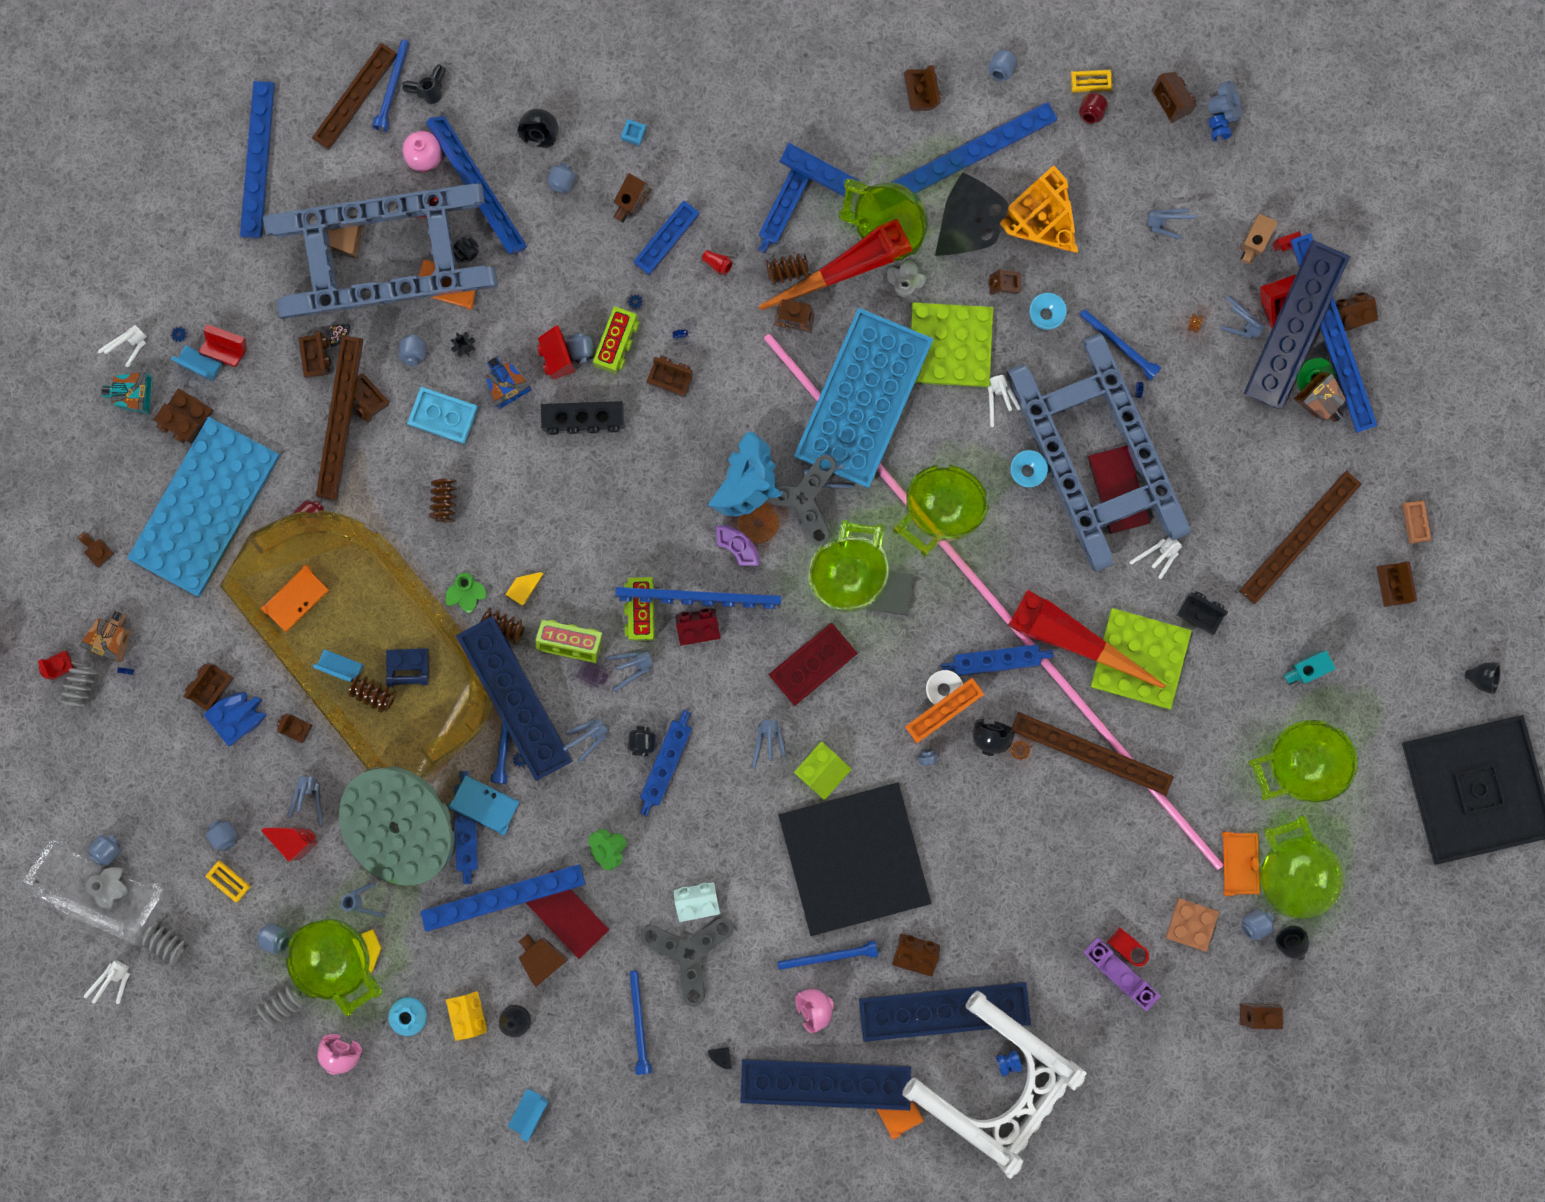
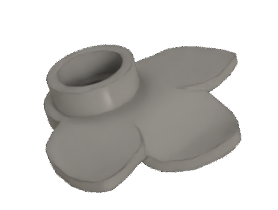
M911 260L905 261L900 266V269L889 266L887 270L888 281L895 285V291L901 297L910 296L915 289L922 288L926 283L927 276L920 273L917 274V265Z
M106 868L100 875H94L87 880L86 891L95 897V901L100 907L111 909L113 907V899L122 898L129 893L128 888L121 881H118L123 873L122 868ZM98 882L100 889H94L93 883Z

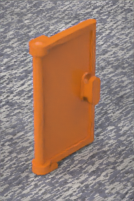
M424 259L419 277L432 275L436 271L435 262ZM446 278L443 281V287L445 288L450 287L452 284L451 278ZM476 290L430 298L472 310Z
M304 565L280 591L260 608L287 632L329 589L313 574L309 566Z
M1222 832L1224 861L1223 895L1260 894L1259 833Z
M913 1100L910 1101V1110L876 1109L892 1140L924 1121Z

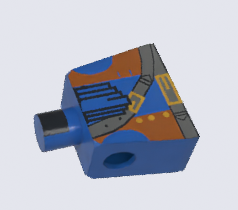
M497 357L487 362L492 372L488 373L485 378L499 410L532 391L528 382L510 362L502 365Z

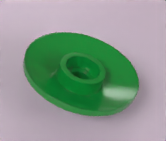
M1311 358L1304 362L1297 374L1296 381L1299 391L1301 392L1311 382L1312 374L1315 378L1322 371L1331 373L1335 378L1332 365L1323 358Z

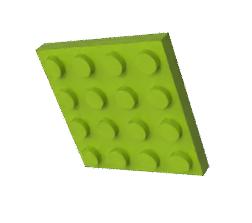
M912 303L911 330L933 338L915 383L989 387L993 307Z
M1111 608L1103 640L1161 681L1166 687H1157L1099 662L1096 663L1090 687L1171 710L1192 630Z

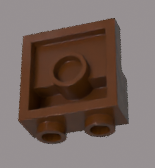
M178 388L169 403L163 404L153 420L158 423L156 427L165 433L169 430L175 433L173 438L183 444L185 441L192 444L207 418L210 417L214 410Z

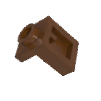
M998 270L990 274L988 281L990 294L998 292L1020 293L1021 272Z
M286 713L279 718L276 732L303 743L312 724Z

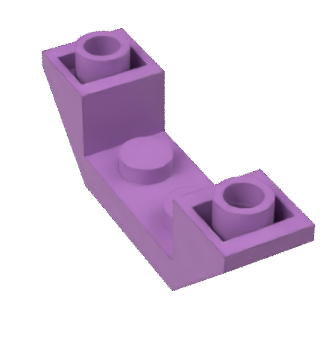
M1098 937L1083 952L1097 968L1145 1011H1148L1160 998L1161 995L1137 976Z

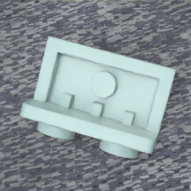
M714 882L681 887L674 890V902L679 922L720 914Z

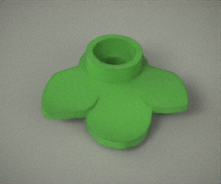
M468 573L459 574L455 578L454 585L449 587L446 592L447 606L459 603L461 608L469 614L475 609L477 599H486L484 586L475 582L473 576ZM464 579L468 580L469 582L468 586L463 587L461 585V582Z

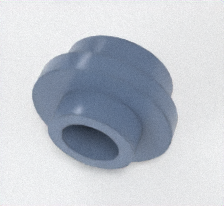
M932 749L923 750L917 756V759L921 765H932L937 763L938 753L933 752Z

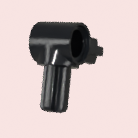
M438 64L435 66L430 77H424L419 82L404 81L402 90L417 94L419 98H424L428 104H435L442 97L440 91L442 88L441 80L446 72V68Z

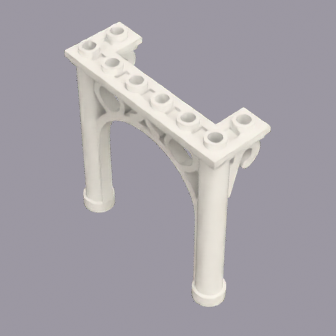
M976 991L967 1001L966 1008L1015 1043L1022 1050L1026 1058L1028 1067L1027 1081L1018 1101L1007 1112L996 1118L976 1120L961 1113L916 1078H912L906 1084L903 1096L910 1101H915L995 1160L1007 1177L1011 1179L1022 1167L1023 1160L1018 1156L1020 1150L1025 1149L1028 1139L1033 1133L1038 1131L1041 1121L1051 1113L1054 1103L1064 1095L1067 1085L1075 1091L1077 1087L1082 1085L1087 1073L1072 1060L1068 1061L989 1002L980 991ZM1032 1055L1044 1063L1045 1066L1035 1068ZM1042 1072H1048V1082L1041 1088L1036 1087L1035 1076ZM1032 1090L1041 1094L1034 1105L1032 1103L1034 1097ZM1027 1114L1020 1125L1013 1118L1015 1115L1019 1118L1021 1115ZM1007 1122L1012 1123L1013 1130L1009 1136L1005 1138L999 1137L1000 1125ZM993 1127L992 1133L994 1137H991L980 1128Z

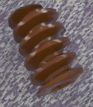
M805 252L804 258L797 253L796 260H794L792 255H789L787 262L784 257L780 258V263H778L776 258H773L772 265H770L768 260H765L769 280H772L774 285L777 283V278L784 283L785 276L788 277L789 281H792L793 275L799 280L801 273L804 274L805 278H808L809 269Z
M437 479L431 481V485L436 487L430 490V493L435 495L430 498V501L435 503L429 506V509L434 511L429 514L431 519L438 522H455L449 516L455 514L450 508L455 507L456 504L450 502V500L456 498L455 495L451 494V491L457 490L456 487L451 486L452 483L457 482L456 480Z
M490 607L484 613L480 622L494 616L508 643L514 639V645L517 646L525 630V626H522V619L516 624L514 623V616L508 621L506 613L500 618V611L497 610L493 615L492 608Z
M358 674L350 686L349 697L353 698L356 696L357 701L363 700L365 705L370 704L373 709L378 707V712H387L396 698L397 691L390 695L389 687L382 691L381 683L374 687V679L367 683L368 676L360 679V674Z

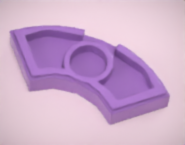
M716 526L718 546L730 550L737 558L739 566H758L761 564L754 544L744 533L730 526Z

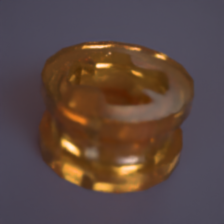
M1192 313L1187 331L1194 330V333H1198L1203 316H1195V313Z
M1018 741L1011 746L1010 752L1015 759L1022 760L1028 757L1030 748L1027 743ZM1017 745L1025 747L1023 750L1025 754L1023 756L1015 754L1017 752L1015 748Z

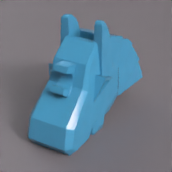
M753 431L746 432L739 442L738 448L740 452H733L728 458L731 465L728 468L727 478L708 504L709 507L722 515L734 517L744 514L748 515L757 507L759 508L768 498H777L782 495V492L775 488V473L773 470L777 465L770 461L772 459L770 456V446Z

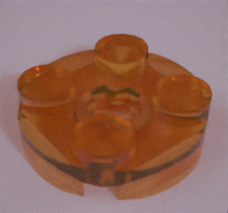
M763 503L759 508L757 507L750 514L738 517L739 531L744 533L755 544H762L771 540L779 527L777 514L766 503ZM757 518H761L764 526L756 528V525L752 524V522L756 521Z

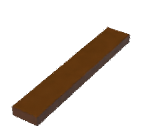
M383 43L378 45L312 137L313 140L330 150L397 56L395 51Z

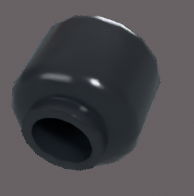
M637 726V730L629 732L628 750L632 752V755L649 756V753L654 752L655 733L650 732L649 727Z

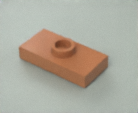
M1424 500L1403 503L1402 509L1409 544L1431 541Z

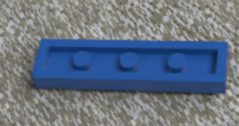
M791 143L786 145L779 160V163L849 200L852 198L859 182L858 179Z
M683 200L633 263L650 276L700 213Z

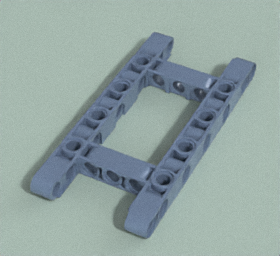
M468 184L263 216L266 236H277L279 238L304 234L313 287L312 292L285 295L283 298L277 299L279 318L302 317L498 286L495 267H485L483 265L463 269L456 268L448 212L477 208V205L485 203L482 184ZM432 198H439V203L436 206H430ZM397 203L399 205L398 210L394 213L390 212L391 205ZM355 209L358 210L357 217L351 219V211ZM312 216H317V217H318L317 223H315L314 225H311V224H310V219H311V217H312ZM427 216L429 225L427 232L431 238V255L434 257L436 268L432 275L423 277L409 276L392 279L390 282H370L351 285V288L337 289L328 230ZM446 278H451V286L443 287V281ZM406 284H411L412 290L404 294L403 287ZM371 290V297L364 300V292ZM330 296L331 303L324 306V298Z
M1101 333L1083 340V346L1092 364L1094 376L1042 396L1030 369L1028 370L1025 364L1006 371L1007 377H1010L1012 381V389L1041 455L1047 462L1048 472L1094 572L1113 565L1110 556L1112 553L1101 528L1153 507L1165 534H1168L1172 541L1191 533L1189 524L1105 338ZM1106 378L1113 379L1115 385H1109L1106 382ZM1101 396L1104 399L1106 398L1109 403L1113 420L1120 435H1123L1132 462L1136 471L1140 472L1145 486L1091 507L1051 416L1062 411L1065 413L1079 404L1085 405L1089 400ZM1037 408L1040 411V415H1033L1031 409ZM1122 415H1129L1131 417V421L1126 422L1122 418ZM1047 445H1054L1057 451H1048ZM1139 451L1146 452L1148 458H1141L1139 455ZM1063 482H1070L1073 485V489H1066ZM1156 488L1163 489L1164 496H1159L1156 493ZM1080 519H1087L1089 521V526H1082L1080 524Z

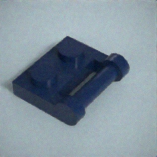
M429 649L386 650V686L394 687V685L402 684L429 685ZM421 670V675L395 677V671Z

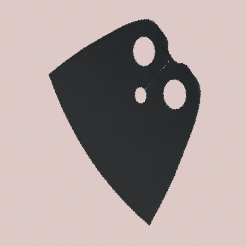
M962 172L945 204L935 256L981 250L995 244L1000 234V222L1006 217L1009 205L1007 201L983 182ZM995 204H999L1001 206L1000 214L991 216L990 208ZM978 216L982 218L980 223L975 222ZM986 228H990L993 231V235L989 240L981 238V233Z

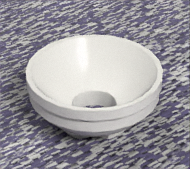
M941 670L929 678L926 685V694L934 705L946 697L938 693V686L945 683L950 687L949 694L963 684L956 673Z

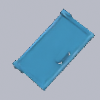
M465 775L456 795L448 804V809L475 820L504 836L519 801Z

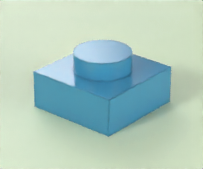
M627 119L621 140L640 146L647 129L646 125Z

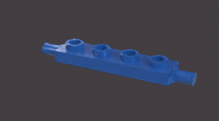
M792 169L759 232V236L763 241L758 250L762 251V253H766L770 243H778L810 180Z
M1038 645L958 654L955 655L954 662L941 663L943 667L942 670H955L958 676L1037 667L1040 666L1041 659L1054 658L1053 649L1040 651Z
M683 710L679 721H672L640 795V798L644 801L640 814L648 816L651 806L660 805L692 730L687 725L691 713Z
M459 771L460 784L453 786L454 796L463 781V771ZM464 771V777L465 775L468 776V771ZM454 811L456 870L463 872V884H467L466 876H468V884H472L471 871L478 869L476 821Z

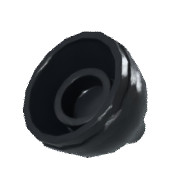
M1495 662L1482 663L1473 669L1466 670L1465 678L1470 680L1479 690L1495 694L1500 679V664Z
M1286 927L1276 936L1277 948L1285 956L1292 959L1297 958L1298 960L1305 958V954L1309 949V938L1302 927Z
M510 1005L500 1015L499 1027L506 1036L520 1037L530 1028L531 1016L523 1006Z

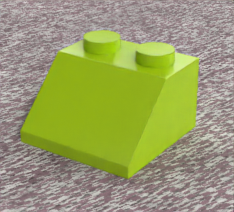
M821 741L796 769L794 774L825 800L852 769Z

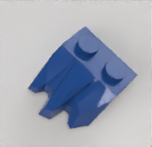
M246 692L234 693L220 700L203 714L230 747L247 733L249 734L257 728L266 717L265 713L256 712V708L263 699L254 697L247 701Z

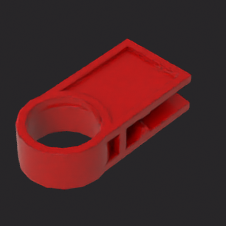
M1121 927L1107 941L1109 945L1134 966H1144L1149 960L1148 950ZM1135 948H1142L1145 951V959L1141 963H1134L1131 960V952Z

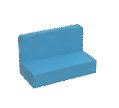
M186 345L178 358L174 356L171 358L178 365L212 382L222 366V363L202 356L198 351Z
M325 649L319 663L313 664V668L351 683L361 673L364 664Z
M527 1089L508 1127L522 1134L520 1138L528 1142L549 1099Z

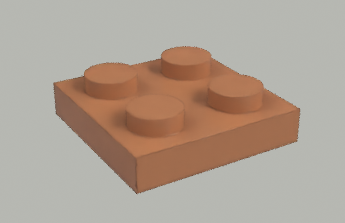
M1177 898L1165 938L1207 952L1219 911Z

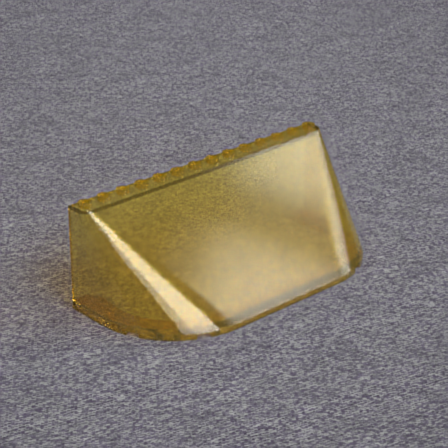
M307 511L288 515L251 532L222 580L220 587L367 770L379 766L381 768L394 766L413 772L426 782H429L480 733L491 710L492 701L456 635L463 631L397 550L378 532L373 533L364 527L366 524L354 518L327 511H318L317 513H307ZM304 565L309 566L313 574L329 591L285 632L260 607L265 605ZM325 649L364 664L360 673V679L368 676L367 683L374 679V687L381 683V690L383 691L387 688L386 650L429 649V685L402 684L389 687L390 695L397 691L396 698L390 709L382 713L378 712V707L373 709L370 704L365 705L363 700L357 701L356 696L353 698L349 697L348 693L351 682L313 668V664L319 663ZM421 670L395 671V677L421 675Z

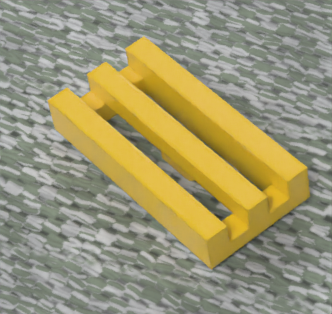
M1111 70L1071 71L1072 93L1112 91ZM1107 76V79L1076 80V77ZM1105 83H1107V85L1076 86V85H1081V84H1105Z
M218 860L205 876L235 903H238L251 888L246 881L221 860ZM220 867L221 869H223L228 875H230L244 888H239L234 882H232L227 876H225L220 870H218V868ZM216 873L239 894L237 896L212 875Z

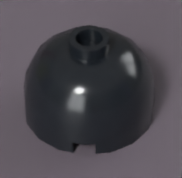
M543 109L527 111L521 117L517 128L519 137L525 143H528V141L537 142L540 144L536 147L541 148L552 147L557 139L559 130L556 118Z
M984 719L975 721L972 736L974 743L982 750L983 754L994 756V754L1003 753L1010 748L1016 733L1015 730L1011 732L1012 727L994 721L995 724L983 723Z

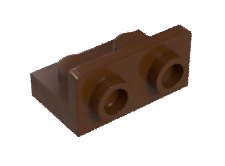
M362 373L357 378L353 408L361 419L369 423L375 414L389 405V401Z

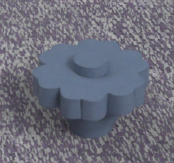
M1231 80L1219 84V95L1213 96L1208 101L1210 113L1213 116L1224 114L1226 120L1230 123L1241 119L1242 102L1235 84Z

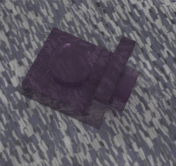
M584 661L576 677L599 688L600 685H605L609 675L606 674L608 671L606 668L593 662Z

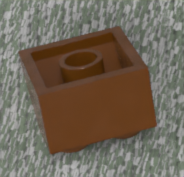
M1176 72L1159 75L1151 91L1170 122L1174 123L1192 113L1196 107V101L1194 96L1188 93L1185 88L1184 80L1178 77Z

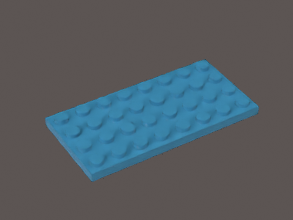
M858 307L794 457L813 465L818 457L829 454L835 458L837 466L845 465V468L836 470L833 474L869 489L931 347L933 338ZM824 459L821 461L822 469L831 467V463L828 460Z
M208 417L127 559L200 597L280 455Z

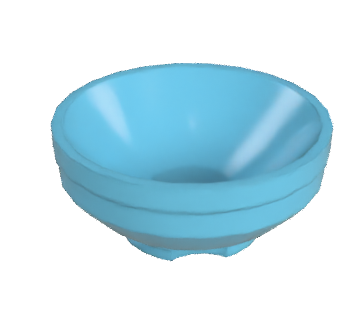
M1053 293L1038 295L1032 301L1029 309L1031 321L1035 326L1043 330H1051L1061 325L1067 312L1062 298ZM1042 309H1050L1052 317L1048 320L1043 319L1040 315Z
M1026 450L1020 452L1011 462V476L1022 487L1031 488L1038 486L1047 476V462L1036 451ZM1030 465L1034 470L1033 475L1030 477L1024 476L1021 471L1022 467Z
M401 998L392 1005L389 1011L390 1026L400 1035H415L426 1024V1008L416 998ZM402 1012H408L411 1015V1022L409 1024H403L400 1021V1014Z

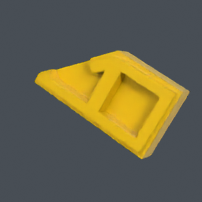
M539 572L517 577L505 595L524 606L544 574Z
M371 929L353 938L368 973L373 972L382 949L374 929Z

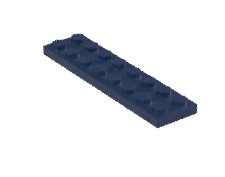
M1311 241L1243 394L1282 410L1351 256L1318 241Z
M491 616L456 635L535 781L573 762L568 750H563L565 745L495 617Z
M1024 981L858 998L863 1042L994 1029L966 1008L967 1001L976 991L984 994L989 1002L1021 1026L1031 1025L1027 984Z
M742 1059L741 1103L910 1110V1100L903 1096V1090L911 1080V1066Z

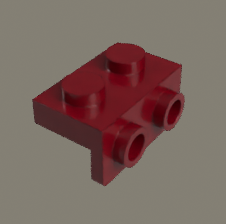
M703 608L697 612L691 613L686 611L675 616L680 646L721 639L716 609Z

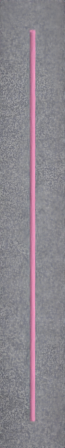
M767 334L764 340L815 400L818 401L821 394L771 334ZM880 463L877 469L879 475L1008 624L1012 616ZM1011 628L1025 646L1035 645L1029 637ZM1041 659L1043 667L1117 753L1133 759L1048 659ZM1148 788L1212 865L1219 870L1223 863L1163 794Z

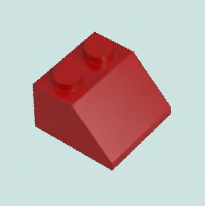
M1296 274L1260 286L1261 303L1271 329Z
M558 325L538 337L539 345H536L540 357L544 356L546 363L543 364L546 376L550 375L552 380L575 373L564 336Z
M266 827L261 830L288 862L300 860L318 844L315 840L317 836L309 828L306 830L305 828Z

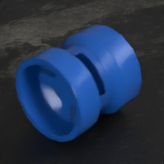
M1224 114L1214 116L1208 120L1209 127L1212 128V141H1218L1217 136L1222 135L1223 140L1232 136L1231 128L1228 127L1229 121L1226 120Z
M1016 1050L1009 1052L1006 1056L1002 1054L996 1056L1002 1077L1009 1075L1013 1071L1016 1073L1022 1071L1021 1062Z

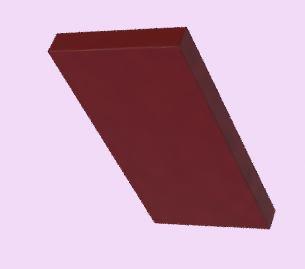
M1128 446L1088 456L1101 503L1140 488ZM1144 510L1107 526L1109 533L1114 534L1150 524L1147 510Z
M831 622L768 675L791 703L796 706L858 653Z
M572 889L526 903L578 959L610 930Z

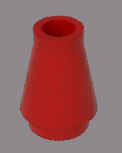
M706 250L702 256V261L706 262L719 275H727L732 268L733 261L730 260L729 256Z

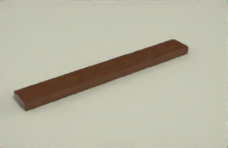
M345 335L341 337L316 497L338 500L364 341L362 338Z
M1346 470L1243 585L1239 592L1253 604H1256L1362 483Z
M1017 713L1011 731L1015 730L1021 736L1163 795H1167L1174 776L1023 713Z

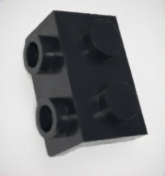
M1195 591V593L1187 594L1176 616L1214 635L1223 617L1227 616L1228 611L1224 609V605L1216 601L1212 603L1206 600L1204 594Z

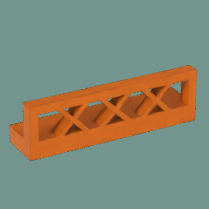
M971 678L907 724L905 728L912 736V740L917 744L985 694L974 679Z

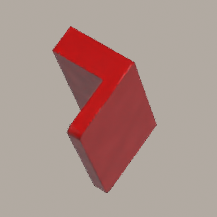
M206 324L203 329L206 340L201 346L199 354L237 367L247 349L245 338Z

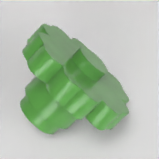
M600 828L589 835L590 852L594 860L600 863L603 869L611 871L622 864L623 856L621 852L627 846L622 834L613 833L610 835L608 830Z

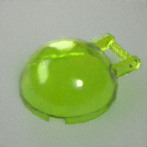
M853 179L845 180L844 188L846 190L839 218L856 225L857 232L862 239L878 226L898 219L911 244L912 251L895 258L894 261H901L907 256L914 255L925 240L928 226L926 209L917 194L906 186L894 182L878 183L869 186ZM853 192L860 194L855 205V212L850 211Z
M937 465L925 468L916 474L910 482L906 496L908 514L895 526L893 532L896 535L900 534L919 549L923 557H927L941 541L948 542L962 539L971 535L979 528L986 518L989 508L986 501V490L973 474L963 468L949 465V468H937ZM911 521L923 534L933 538L928 545L924 544L905 528Z
M843 520L838 539L832 540L824 547L820 546L812 557L808 572L810 588L820 602L836 611L855 612L873 605L881 597L887 587L890 575L887 554L881 547L884 533L883 524L872 526L853 524ZM849 531L874 534V538L872 541L859 536L848 537Z
M1305 720L1288 726L1277 737L1271 754L1249 760L1248 764L1255 773L1262 792V801H1268L1288 794L1302 802L1321 803L1339 797L1350 787L1357 774L1358 758L1353 743L1340 728L1336 729L1321 720ZM1271 763L1273 776L1281 789L1270 792L1260 764Z
M1304 815L1298 816L1297 820L1278 827L1263 829L1270 852L1266 855L1261 866L1260 883L1267 901L1278 912L1295 919L1318 917L1328 912L1338 901L1344 886V873L1337 855L1325 843L1313 838ZM1301 828L1303 836L1289 838L1277 845L1275 836Z
M337 919L315 920L302 926L289 941L288 946L290 947L288 957L286 958L288 974L296 987L312 999L316 997L325 1000L334 999L343 1014L349 1017L354 1013L355 1009L372 998H378L383 994L381 987L369 971L370 956L367 943L360 932L350 924ZM364 983L369 991L349 1002L345 996L354 993Z

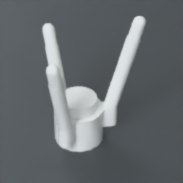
M134 325L124 334L99 349L98 353L104 351L105 354H108L126 340L133 346L137 344L125 365L129 367L140 349L146 344L143 339L147 336Z
M1005 375L991 378V385L987 387L991 427H994V392L996 395H1003L1008 410L1012 411L1007 395L1008 392L1017 410H1021Z
M1169 537L1166 540L1162 538L1156 545L1141 553L1129 563L1132 565L1161 547L1160 552L1162 555L1152 565V568H1156L1165 557L1169 558L1158 576L1159 579H1162L1173 560L1179 555L1178 551L1182 546L1177 539L1172 541Z
M114 960L84 994V998H87L107 976V979L93 998L92 1003L95 1004L111 980L119 982L122 979L116 999V1004H119L126 981L130 976V973L127 972L129 967Z

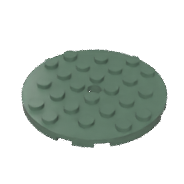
M379 766L368 769L358 775L348 784L343 792L339 806V822L344 840L354 857L366 870L387 882L398 885L424 883L436 876L446 866L454 848V831H452L450 824L452 818L446 804L441 803L435 794L437 791L428 782L415 773L394 766L381 768ZM393 822L398 824L400 830L395 831Z

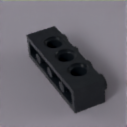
M622 401L541 404V428L548 435H557L559 431H567V434H578L579 430H587V433H599L600 430L608 429L610 433L620 432V429H625L624 404ZM601 414L609 416L605 422H599L598 417ZM561 415L568 416L567 421L563 424L558 423V418ZM580 415H588L586 422H578Z

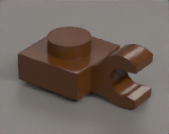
M82 532L77 537L88 547L84 553L97 567H101L114 555L113 551L102 539H98L95 542L85 532Z

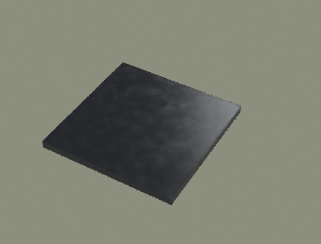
M1524 715L1402 742L1434 865L1545 840V792Z
M899 782L778 814L810 936L932 904Z

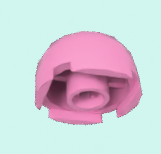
M428 131L413 132L403 143L402 152L404 160L410 168L417 172H428L435 169L442 161L443 150L436 137Z
M807 989L797 993L798 995L795 997L796 1006L799 1013L802 1011L806 1020L803 1023L806 1030L812 1034L825 1028L832 1018V1009H834L832 999L818 989Z
M338 1034L325 1035L319 1044L318 1061L329 1074L337 1075L349 1072L359 1061L362 1052L360 1044L352 1041V1045L339 1040L341 1036Z

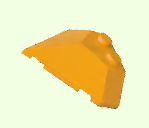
M1053 165L1009 205L1006 217L1000 222V227L1008 235L1078 253L1074 237L1075 229L1071 202L1067 191V179Z

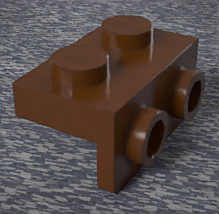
M929 65L925 70L907 69L904 72L911 111L933 110L941 103V94L938 89L934 65Z
M1365 292L1356 293L1354 297L1335 301L1345 331L1378 320L1375 297Z
M316 331V335L299 337L304 377L311 378L330 375L329 368H332L330 356H327V348H329L327 336L320 331Z
M654 356V363L646 382L685 397L693 377V371L690 370L691 367L683 363H679V365L671 362V359L660 356V358Z
M1409 561L1376 567L1384 607L1417 601Z
M213 663L204 664L198 670L197 678L187 685L186 693L183 696L186 699L192 700L206 711L215 705L234 679V677Z
M900 934L892 965L932 977L939 959L940 945L933 941L915 938L912 935Z

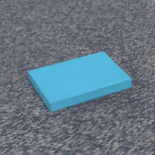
M420 387L407 425L465 444L478 406Z

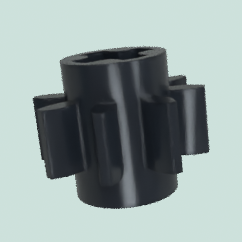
M462 237L454 245L456 249L454 254L461 262L465 259L471 262L479 253L476 249L479 245L472 237H469L468 240Z
M457 332V337L450 340L454 344L451 350L453 352L458 351L457 354L460 358L463 354L470 357L469 352L476 350L472 345L475 339L473 337L469 338L467 332L464 335H460ZM464 341H465V342L467 343V345H466V346L463 345L462 348H461V347L459 346V344H460V343L463 344Z

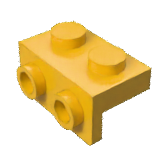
M478 991L446 999L455 1041L473 1038L487 1032Z

